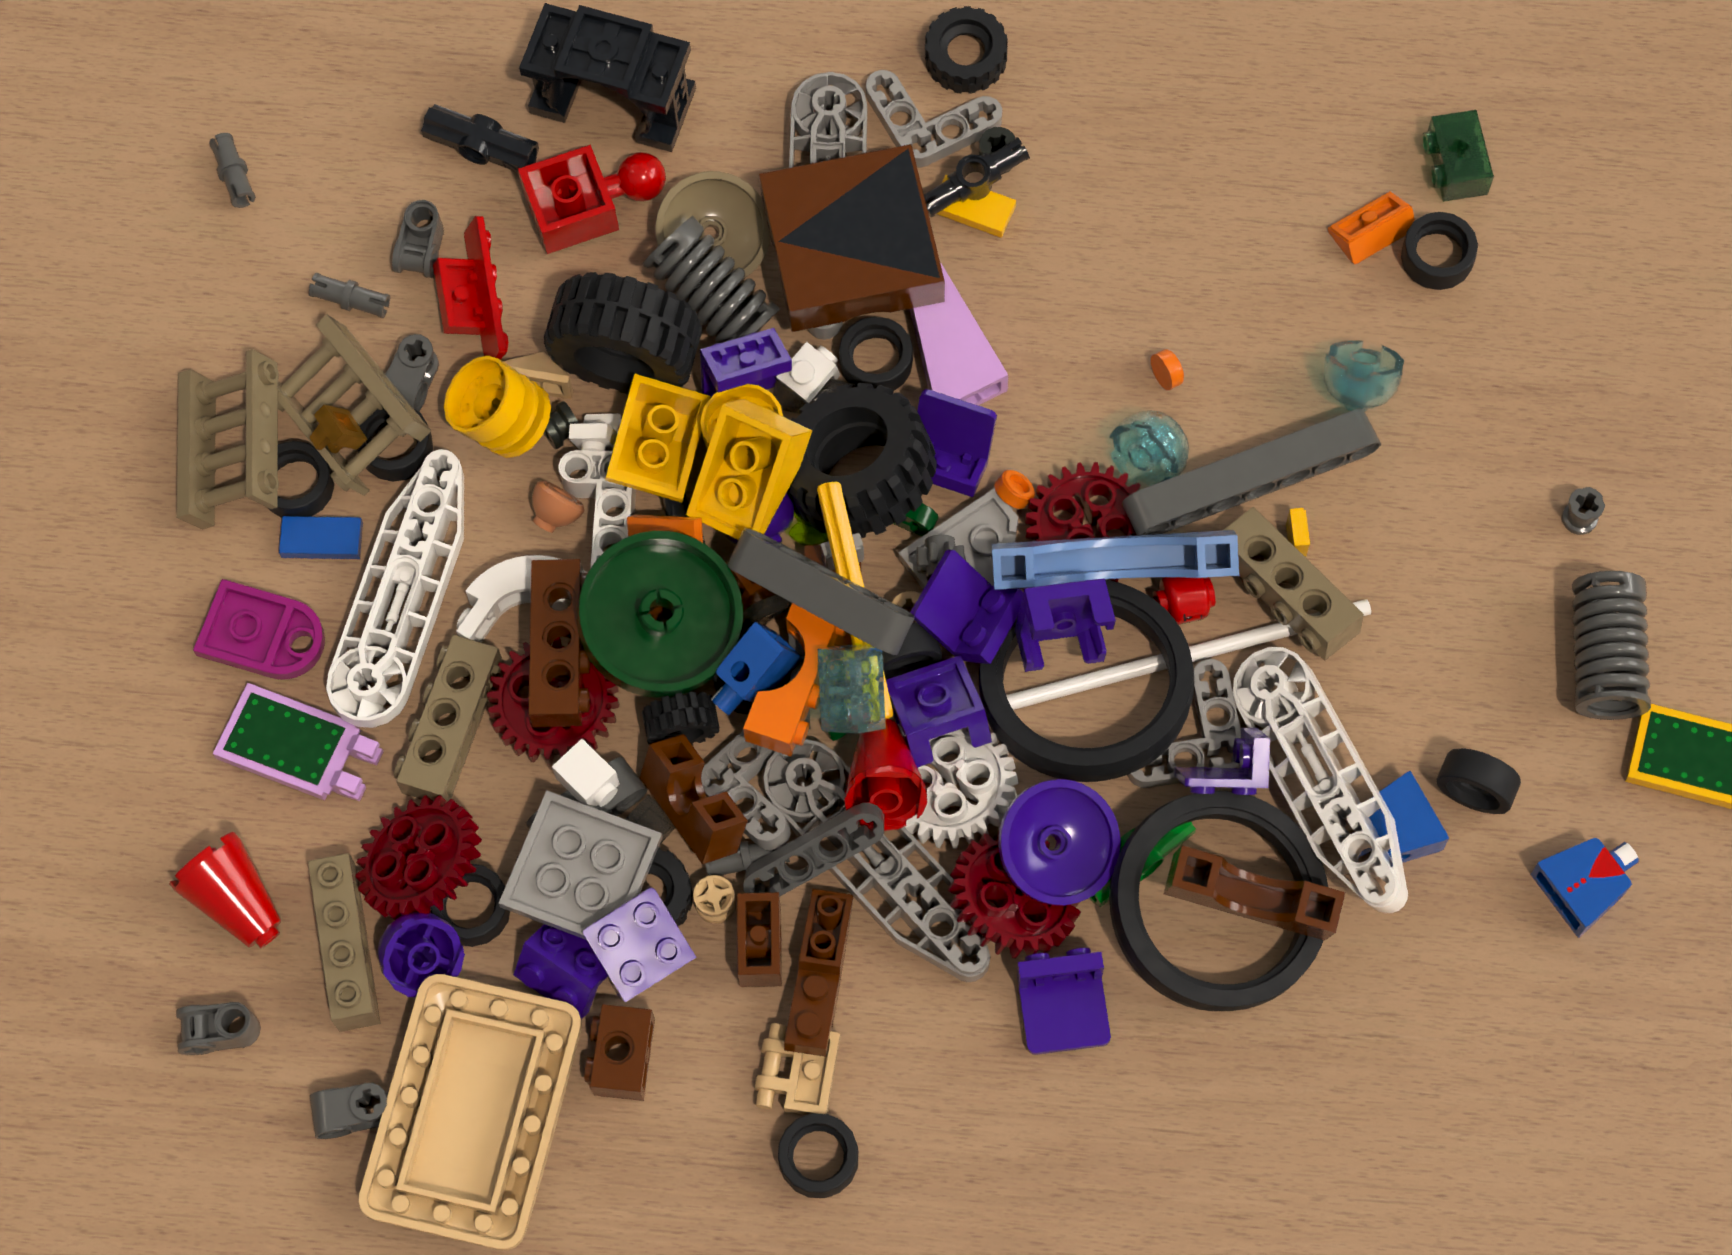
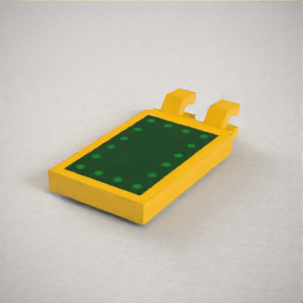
M1651 704L1650 710L1640 715L1625 782L1732 809V724Z

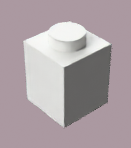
M583 739L552 766L556 779L580 803L593 808L597 805L602 807L610 802L618 791L616 787L620 785L616 771Z

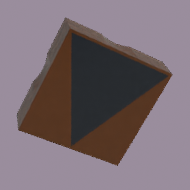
M912 144L759 174L761 197L771 242L777 254L781 287L792 332L846 322L868 313H891L945 302V280Z

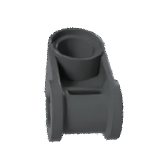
M417 200L406 208L399 238L393 251L392 268L394 272L401 273L403 270L424 273L426 278L434 277L433 264L439 258L444 227L438 210L432 202ZM432 220L426 227H416L420 221Z
M418 334L409 335L404 338L399 344V348L388 371L385 373L408 403L417 411H420L423 407L428 389L439 367L438 357L433 351V346L429 339Z
M239 1002L190 1005L176 1010V1017L181 1020L182 1042L178 1044V1053L183 1055H203L219 1050L245 1048L252 1045L260 1035L261 1026L258 1018L245 1005ZM238 1017H245L244 1027L237 1033H230L229 1027L232 1021Z
M364 1083L345 1088H332L312 1093L309 1096L315 1138H338L349 1135L352 1132L379 1127L382 1113L387 1106L388 1093L374 1083ZM375 1097L380 1103L374 1105L373 1113H369L365 1107L370 1106L371 1098Z

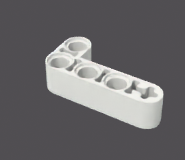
M574 450L564 454L560 459L558 467L565 491L576 498L595 499L591 553L592 567L596 560L604 553L603 549L607 545L617 543L628 537L627 517L635 515L636 489L605 481L612 451ZM575 470L587 471L582 478L574 479L569 477ZM613 507L624 509L622 514L611 517L606 515V512Z

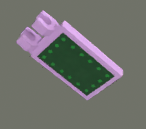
M247 683L213 755L220 761L324 801L327 795H330L331 791L360 802L366 786L362 784L361 778L342 771L343 766L349 755L377 766L384 751L379 748L380 744L377 741L359 735L361 730L358 727L343 721L340 717Z

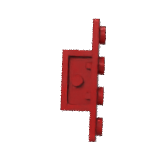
M475 216L464 232L468 259L437 258L433 264L444 334L480 335L484 356H491L501 360L508 351L509 342L507 334L502 329L503 305L501 299L497 298L495 287L497 269L491 263L489 251L491 247V234L485 228L484 217Z

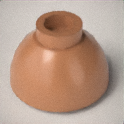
M547 481L537 482L532 496V505L536 514L533 522L537 526L553 533L556 527L567 526L579 519L584 513L583 503L567 491Z

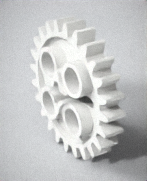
M968 727L929 740L934 758L930 764L937 768V771L925 765L918 767L924 783H931L930 787L927 788L928 803L923 814L918 819L917 815L906 820L905 826L911 834L918 831L917 835L920 843L924 844L930 836H933L936 848H940L944 839L950 838L953 848H957L960 837H965L970 844L974 840L973 833L979 832L982 836L985 833L989 835L987 829L989 823L997 827L1001 826V819L998 813L1005 814L1010 806L1007 800H1014L1017 797L1016 790L1012 786L1018 784L1016 772H1013L1016 769L1013 757H1007L1009 755L1007 746L1005 744L998 745L995 733L991 734V743L976 748L971 744ZM947 755H959L954 761H942ZM942 777L948 782L945 785L943 783ZM977 778H988V781L982 785H972V782ZM957 783H959L961 791L955 786ZM965 796L975 802H978V804H971L969 801L966 800ZM949 807H961L955 814L949 815L944 813Z

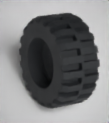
M590 272L584 276L580 274L572 276L559 286L544 334V345L551 359L557 365H562L563 370L569 374H575L585 382L598 384L601 388L608 390L611 388L619 390L620 393L628 394L634 374L679 387L685 385L691 374L702 334V326L696 311L691 310V306L685 300L677 299L676 294L668 290H661L658 288V285L637 281V278L629 276L619 277L613 273L598 275L596 272Z
M858 383L857 387L854 388L846 384L838 386L837 391L830 394L825 391L817 395L818 400L811 405L807 402L799 409L800 415L796 419L791 418V421L812 430L801 466L787 491L798 513L804 521L810 522L812 528L826 533L817 487L823 483L833 481L841 484L852 534L860 533L861 538H865L866 533L874 532L875 535L886 532V527L893 523L898 526L907 519L906 514L910 510L915 512L922 504L921 496L922 494L927 495L933 484L931 477H934L936 473L935 449L916 408L911 406L909 400L901 393H894L893 389L878 385L874 389L870 383ZM875 445L884 447L880 456L865 469L845 476L829 475L834 465L849 452L865 446Z

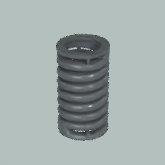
M694 216L679 226L643 262L642 265L646 268H656L654 277L657 280L667 279L665 289L672 293L676 292L677 299L685 300L691 306V310L696 311L701 325L708 324L706 333L709 336H716V343L727 342L758 332L780 310L774 302L767 304L764 302L766 293L763 290H757L749 295L756 286L753 279L748 278L738 285L745 277V271L742 268L738 267L727 275L735 265V260L732 257L724 258L713 267L723 257L725 250L722 246L718 245L703 256L714 244V238L708 234L701 240L699 239L704 229Z
M1599 571L1580 576L1572 583V591L1575 595L1572 601L1575 611L1573 616V624L1575 626L1573 631L1575 640L1574 653L1576 656L1574 660L1576 674L1574 677L1577 685L1575 688V709L1582 716L1600 720L1628 719L1643 715L1651 708V699L1648 696L1650 682L1646 678L1650 672L1649 665L1646 662L1649 658V652L1646 648L1648 636L1645 633L1648 623L1644 618L1647 615V607L1644 604V601L1647 599L1646 581L1640 575L1624 571ZM1601 582H1619L1620 585H1602V586H1600V583H1601Z

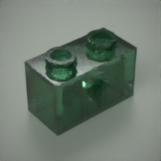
M1477 110L1432 116L1427 132L1423 133V147L1425 154L1432 156L1434 164L1431 167L1432 183L1435 189L1440 188L1443 202L1488 195L1494 175Z

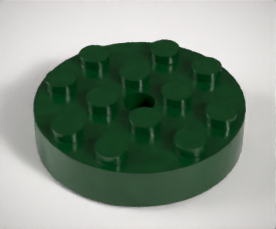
M648 531L634 534L608 548L589 570L577 605L578 634L584 651L595 668L616 686L637 695L654 698L673 697L676 693L685 694L711 680L716 675L717 668L736 646L743 622V603L740 589L728 565L714 550L701 541L688 535L671 531ZM651 607H665L670 614V619L664 625L663 622L655 620L651 614H648Z

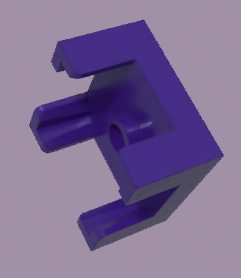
M1105 578L1024 588L1015 633L1025 672L1042 670L1044 668L1039 641L1075 636L1078 638L1083 661L1086 664L1104 662L1106 646L1100 626H1105L1106 630H1113L1116 622Z
M961 655L886 680L895 722L901 725L906 743L917 768L933 762L934 758L929 740L968 727L971 744L974 748L992 742L985 708Z

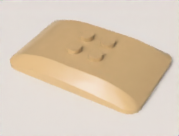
M435 974L426 978L421 983L417 992L388 1092L387 1106L382 1113L360 1189L358 1202L361 1211L368 1218L381 1223L495 1250L508 1251L516 1248L522 1242L527 1231L573 1064L582 1023L577 1009L563 1001L445 974Z

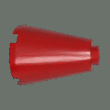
M890 719L881 721L870 720L862 726L844 793L846 810L860 803L877 805L884 814V831L905 827L906 820L917 815L918 819L923 814L928 803L925 783L900 727ZM863 819L859 820L861 826L865 825L869 829L873 828V821L866 823Z
M231 832L220 838L225 844L218 850L211 848L210 845L176 873L175 877L177 880L170 881L169 885L180 896L248 948L257 944L261 949L280 934L276 927L281 923V919L241 839L235 832Z

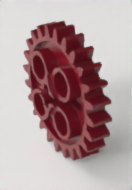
M1081 462L1077 464L1076 473L1071 474L1064 466L1061 470L1060 480L1049 474L1047 478L1049 488L1038 485L1036 495L1039 499L1030 498L1028 508L1033 512L1026 513L1025 523L1031 526L1026 529V539L1049 541L1095 538V536L1096 538L1109 537L1106 532L1112 529L1121 530L1126 536H1136L1121 503L1129 495L1139 491L1141 485L1136 483L1128 487L1126 485L1128 473L1122 474L1118 479L1113 477L1114 466L1112 465L1106 470L1105 474L1099 473L1098 462H1094L1091 472H1085ZM1098 495L1107 498L1109 503L1102 506L1095 505L1090 501V498ZM1073 496L1080 497L1083 503V510ZM1064 510L1071 513L1073 517L1065 521L1059 520L1054 516V513ZM1084 513L1089 524L1083 525ZM1097 525L1094 536L1091 526ZM1110 579L1111 581L1118 582V579Z
M560 637L555 639L551 646L555 649L565 648V646H562ZM527 642L523 643L525 654L522 656L511 650L509 652L513 662L511 666L499 663L498 667L503 677H491L490 679L492 686L498 691L487 693L489 702L496 704L488 708L490 718L498 719L492 724L496 733L505 732L501 737L503 744L508 746L515 742L514 751L517 756H520L528 749L529 758L532 763L538 759L540 754H544L547 765L552 764L554 755L563 757L581 739L596 750L598 746L595 736L599 735L606 738L609 736L608 729L604 723H616V716L609 709H616L620 706L618 698L611 696L619 691L618 686L606 679L590 661V674H583V688H589L590 710L582 714V726H571L569 730H565L563 727H552L546 732H537L534 730L529 717V697L520 698L517 696L521 688L529 686L530 645ZM570 677L566 680L553 679L550 685L555 688L564 687L569 683Z
M425 795L419 806L410 799L406 811L403 812L398 807H395V818L391 821L382 817L383 829L381 831L371 830L369 832L375 838L373 843L362 844L361 848L368 854L357 859L356 862L363 868V870L355 874V877L362 883L358 887V891L365 896L364 901L384 918L390 916L393 920H396L402 915L416 911L428 914L430 913V907L433 905L441 911L443 910V899L445 897H449L452 900L457 899L454 891L456 886H468L467 881L463 878L465 873L476 872V868L470 863V860L481 857V853L475 848L476 845L482 842V839L475 833L479 826L472 820L473 817L453 799L447 802L441 795H438L433 802Z
M998 830L993 839L985 833L978 843L974 840L971 841L967 849L962 851L956 860V865L950 873V877L954 880L948 888L949 892L956 894L950 906L963 909L957 918V922L969 921L971 923L967 935L972 936L979 932L983 935L980 946L984 947L990 941L994 942L997 955L1005 947H1008L1012 959H1016L1022 949H1024L1025 954L1028 956L1036 954L1038 949L1042 953H1048L1053 946L1059 947L1076 926L1074 922L1081 914V911L1076 907L1080 902L1069 905L1045 904L1030 898L1013 884L1007 873L998 870L996 867L999 866L1004 869L999 853L1000 830ZM1046 841V847L1049 849L1050 842ZM986 900L993 902L997 908L989 905ZM1025 915H1029L1030 917H1032L1035 920V922H1032L1029 919H1027Z

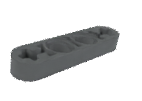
M872 803L857 804L757 860L744 873V892H779V896H782L877 843L884 834V814L882 810ZM863 819L866 823L873 821V828L869 829L865 825L858 827L859 820ZM852 832H853V840L850 839V835H849V834L852 833ZM834 836L839 838L843 845L838 850L828 851L821 847L820 841L824 837ZM791 856H801L807 860L808 865L804 869L793 870L786 865L785 861ZM775 867H777L778 873L774 874ZM759 877L762 881L770 879L769 886L765 887L762 883L755 885V878Z

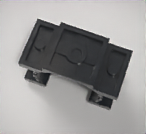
M545 3L519 66L521 76L532 78L534 84V92L528 104L529 113L565 123L581 81L594 82L618 92L640 108L644 115L635 135L636 143L672 152L696 91L695 81L686 79L685 65L691 52L690 42L654 33L652 24L579 5L576 12Z

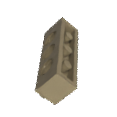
M1254 507L1224 529L1234 530L1238 536L1239 577L1243 580L1247 591L1253 597H1260L1271 607V612L1276 620L1282 625L1288 624L1298 634L1300 642L1309 652H1316L1325 661L1361 632L1364 614ZM1261 556L1264 557L1266 561L1257 562L1252 560L1251 557ZM1289 583L1294 587L1290 589H1285L1277 584ZM1313 609L1319 611L1321 615L1311 616L1305 611Z
M454 634L449 646L444 645L437 659L439 672L435 682L428 683L423 695V705H425L422 716L420 719L416 718L413 721L409 731L408 740L411 744L407 755H401L395 767L394 778L397 779L396 782L402 794L421 800L423 796L427 795L433 802L438 795H441L447 802L452 798L489 701L487 693L491 692L494 688L490 679L491 677H498L500 672L498 664L503 663L499 648ZM467 677L470 679L469 684L462 689L451 687L457 678ZM452 713L456 715V719L450 725L440 726L437 724L438 719L444 714ZM429 751H442L441 757L436 762L426 763L423 761L424 756Z
M349 853L308 861L331 1021L339 1032L381 1024L361 892L358 891L360 884L359 880L355 877V874L358 873L357 866Z

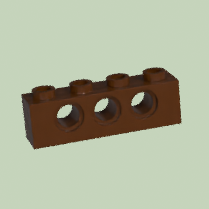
M580 559L532 560L529 717L533 727L582 726V713H587L590 710L589 688H583V674H590V660L583 649L577 628L578 599L588 574L584 573ZM559 599L571 601L570 606L564 610H554L552 608V605ZM559 637L571 639L565 648L555 649L551 647L552 642ZM559 675L570 677L569 683L564 687L555 688L550 685L551 681Z

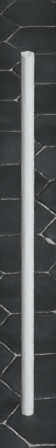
M1367 599L1353 602L1364 616L1371 615V607ZM1316 612V613H1312V614H1309V615H1311V616H1319V615H1321V613H1320V612ZM1278 622L1189 646L1192 662L1296 635L1297 633L1288 624L1282 625ZM1162 654L1006 696L1012 709L1015 710L1165 670L1167 666ZM898 724V726L900 727V730H901V732H902V734H903V736H904V732H903V730H902V728H901V725Z

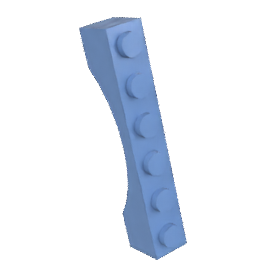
M1234 530L991 544L994 590L1031 588L1103 578H1206L1239 576L1238 536Z

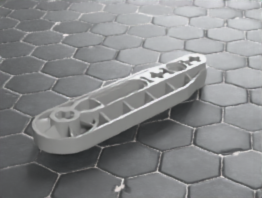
M826 72L813 75L803 81L797 88L791 104L789 168L794 167L795 150L810 152V164L846 157L847 152L862 150V154L867 153V102L864 91L856 81L845 74ZM854 93L859 101L846 108L845 95ZM847 113L858 119L853 127L846 125ZM795 128L801 136L795 137ZM863 130V138L857 137ZM843 322L808 330L817 339H831L838 334Z
M805 739L802 746H795L792 756L775 751L767 761L763 775L766 798L782 812L790 828L800 837L846 811L844 802V790L846 787L844 774L849 777L850 768L833 750L823 743ZM812 751L818 752L815 761L809 759ZM836 770L840 772L839 779L827 782L822 778V772ZM804 776L805 780H807L809 776L812 779V784L805 786L804 782H802V785L798 786L797 779ZM820 797L825 798L829 802V804L823 807L817 800ZM837 806H839V807L841 808L838 812H836L835 814H833V815L830 816L829 818L826 817V816L832 814L833 811L836 809ZM795 822L808 824L801 829ZM905 827L897 829L909 843L901 850H898L884 834L875 843L888 857L886 861L872 846L862 850L876 867L875 870L859 853L847 859L866 879L857 889L836 866L829 869L898 945L964 982H975L981 979L988 971L990 953L987 945L984 947L980 946L982 935L978 932L968 936L967 932L970 928L966 922H957V918L963 909L957 908L954 910L934 889L941 880H944L950 886L954 879L950 877ZM853 832L850 833L851 840H853ZM827 836L837 849L842 847L843 843L839 838ZM914 850L936 872L928 880L906 859ZM872 888L893 909L885 919L863 896ZM907 894H910L912 897L921 895V906L927 912L923 919L922 908L915 901L906 903ZM901 917L921 941L917 945L900 936L890 925ZM943 921L951 925L953 930L947 936L940 937L931 932V926L936 922ZM959 939H960V949L956 946V944L958 943ZM929 948L935 955L929 953L925 949ZM961 950L968 957H971L974 954H976V964L974 965L970 961L966 962L965 964H962Z

